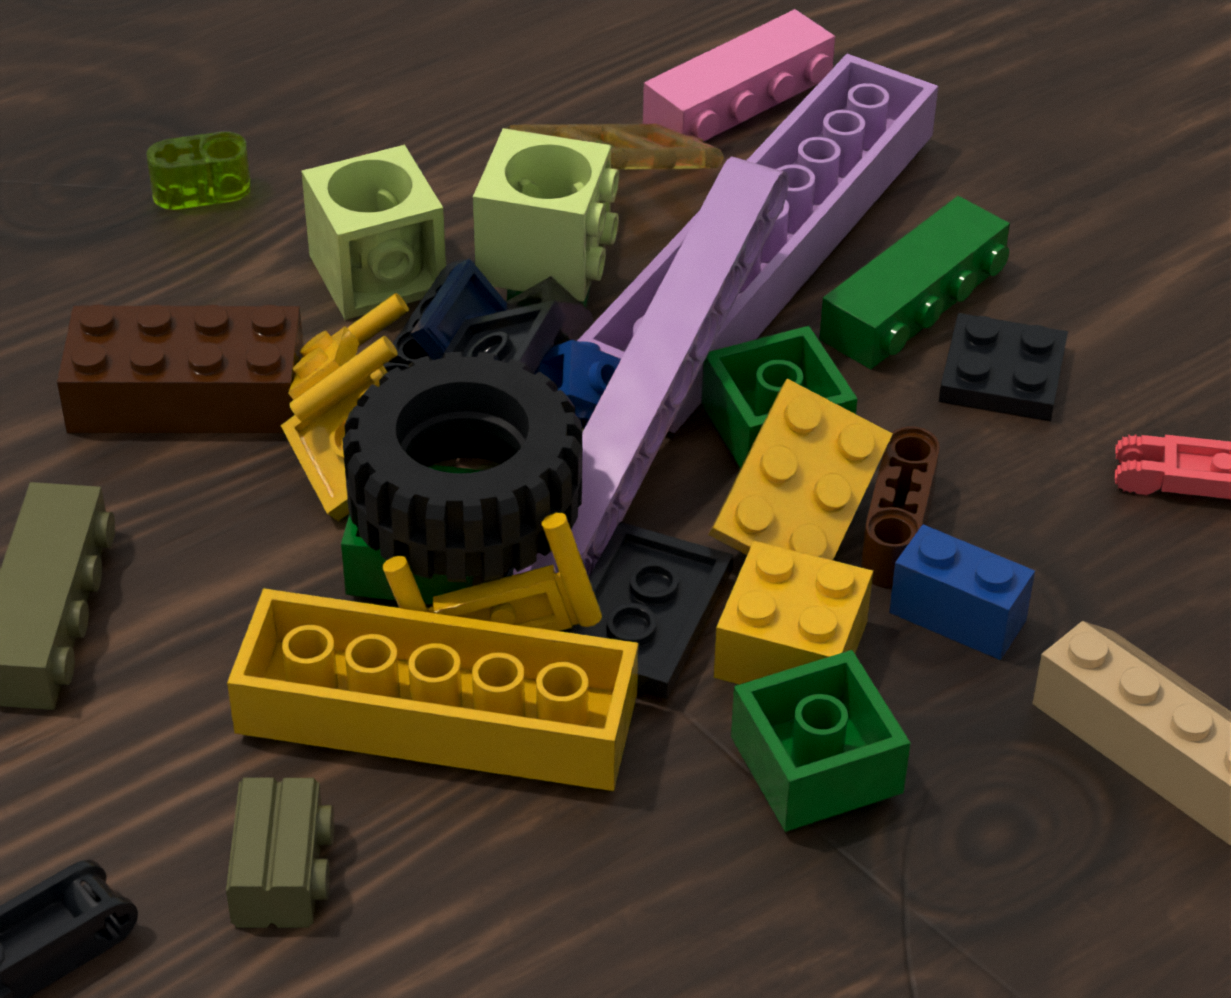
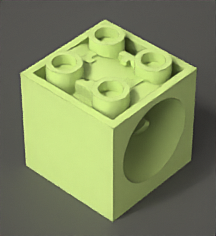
M502 129L473 195L475 265L493 287L584 302L592 280H601L606 257L604 247L605 245L613 246L617 236L619 216L618 213L610 212L611 203L615 201L618 191L619 170L611 168V145Z
M401 145L302 170L309 255L344 320L367 314L395 293L399 294L406 304L423 299L441 270L446 266L443 206L406 146Z

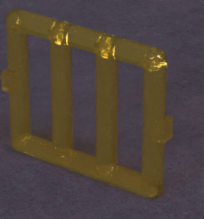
M659 124L510 125L506 128L611 145V168L618 170L709 169L719 167L724 160L723 152L719 148L704 143L703 139L684 135Z

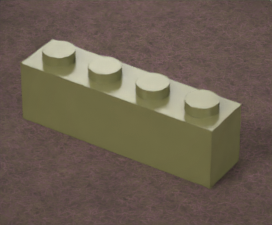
M29 483L0 569V706L55 710L61 686L69 685L72 681L75 666L74 643L76 637L83 638L86 634L89 618L87 600L90 592H97L99 590L102 578L101 554L103 548H111L115 535V517L113 512H106L102 487Z

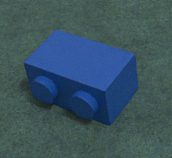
M922 525L895 562L889 613L1001 660L1027 620L1035 570Z

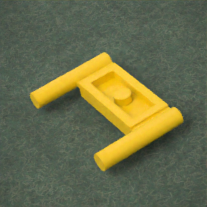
M393 294L349 327H343L332 336L327 331H323L301 348L300 353L303 357L293 368L296 373L288 392L293 399L290 402V408L300 421L304 422L398 355L395 346L386 336H382L356 355L358 347L409 311L407 304L399 294Z
M563 513L550 514L542 521L545 535L559 570L558 573H556L554 565L545 566L434 596L433 606L426 608L410 566L404 556L392 557L382 567L398 607L402 609L554 631L569 629L577 624L582 627H591L602 619L601 610L569 522Z

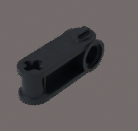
M93 860L77 862L0 906V998H28L117 945L133 930L138 919L136 906L130 899L123 896L118 897L106 883L107 875L98 862Z

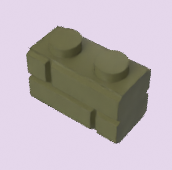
M243 778L239 782L226 885L231 924H234L237 928H268L269 924H275L278 928H309L314 920L315 900H328L329 860L319 859L320 845H333L334 807L333 805H322L320 782H317L315 778H283L282 782H277L274 778Z

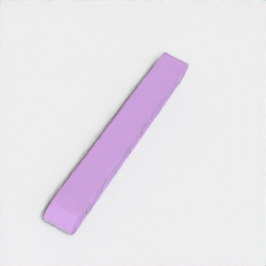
M730 157L725 162L583 430L582 504L578 507V518L571 531L588 577L619 522H622L782 210L789 185L787 172L736 157ZM551 551L546 556L540 553L536 554L537 561L533 565L519 572L514 569L513 575L549 565H554L556 573L559 570Z

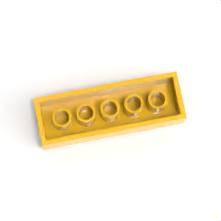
M263 588L227 681L234 734L614 791L637 697L638 643Z

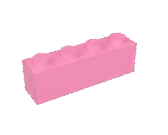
M794 9L644 82L643 124L680 152H684L819 84L833 69L835 36Z

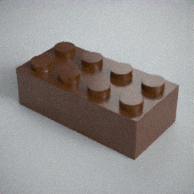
M73 305L57 379L66 433H284L281 425L295 415L290 408V402L293 399L288 394L296 373L293 368L303 357L300 353L301 348L304 346L300 306Z

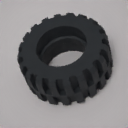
M462 352L444 353L443 359L430 361L428 356L411 361L409 368L401 371L396 367L383 375L379 380V387L372 384L357 400V406L348 415L344 426L345 436L342 440L348 510L352 523L359 528L360 537L369 547L375 551L380 549L381 557L388 560L395 556H404L409 566H411L412 573L417 576L432 579L434 574L447 576L448 582H466V577L483 575L484 581L501 578L503 570L512 567L519 572L537 561L536 554L540 553L546 556L551 552L542 526V521L545 517L553 513H563L566 515L571 529L578 518V507L582 504L583 432L581 421L575 415V407L568 396L562 390L558 391V386L543 373L531 374V369L525 363L512 358L509 363L498 361L496 354L482 352L478 353V357H462ZM455 458H480L500 464L496 467L473 473H448L428 468V466Z

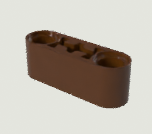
M915 426L902 427L892 432L893 434L883 453L866 520L861 568L872 570V584L882 588H892L895 562L920 527L927 524L933 498L940 443L933 433ZM897 503L905 505V508H897Z

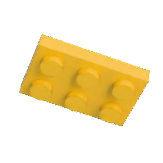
M786 379L708 535L745 555H748L753 541L833 560L893 433Z

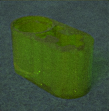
M222 131L165 139L154 143L147 150L146 157L152 198L162 208L183 209L236 201L245 197L251 190L246 140L237 133Z

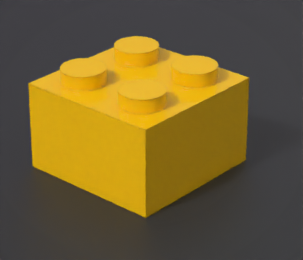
M753 541L716 627L714 678L743 684L846 651L853 650L856 653L868 621L873 571Z

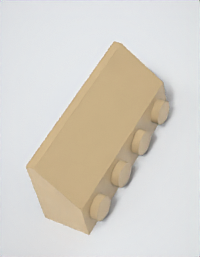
M1081 621L1042 653L1032 704L1231 846V711L1116 632Z

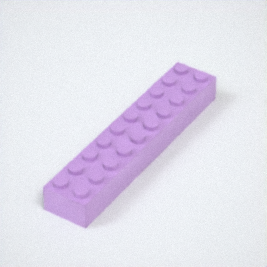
M846 54L746 160L787 172L789 178L788 192L782 210L709 351L757 339L933 135L938 93L937 85ZM697 214L577 342L595 343L600 346L601 351L620 359L623 357ZM703 364L668 430L672 433H675L701 403Z

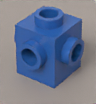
M570 340L552 347L543 357L534 375L538 372L543 373L558 386V391L562 390L568 396L575 407V415L580 419L581 426L585 428L621 359L601 351L600 346L595 343Z

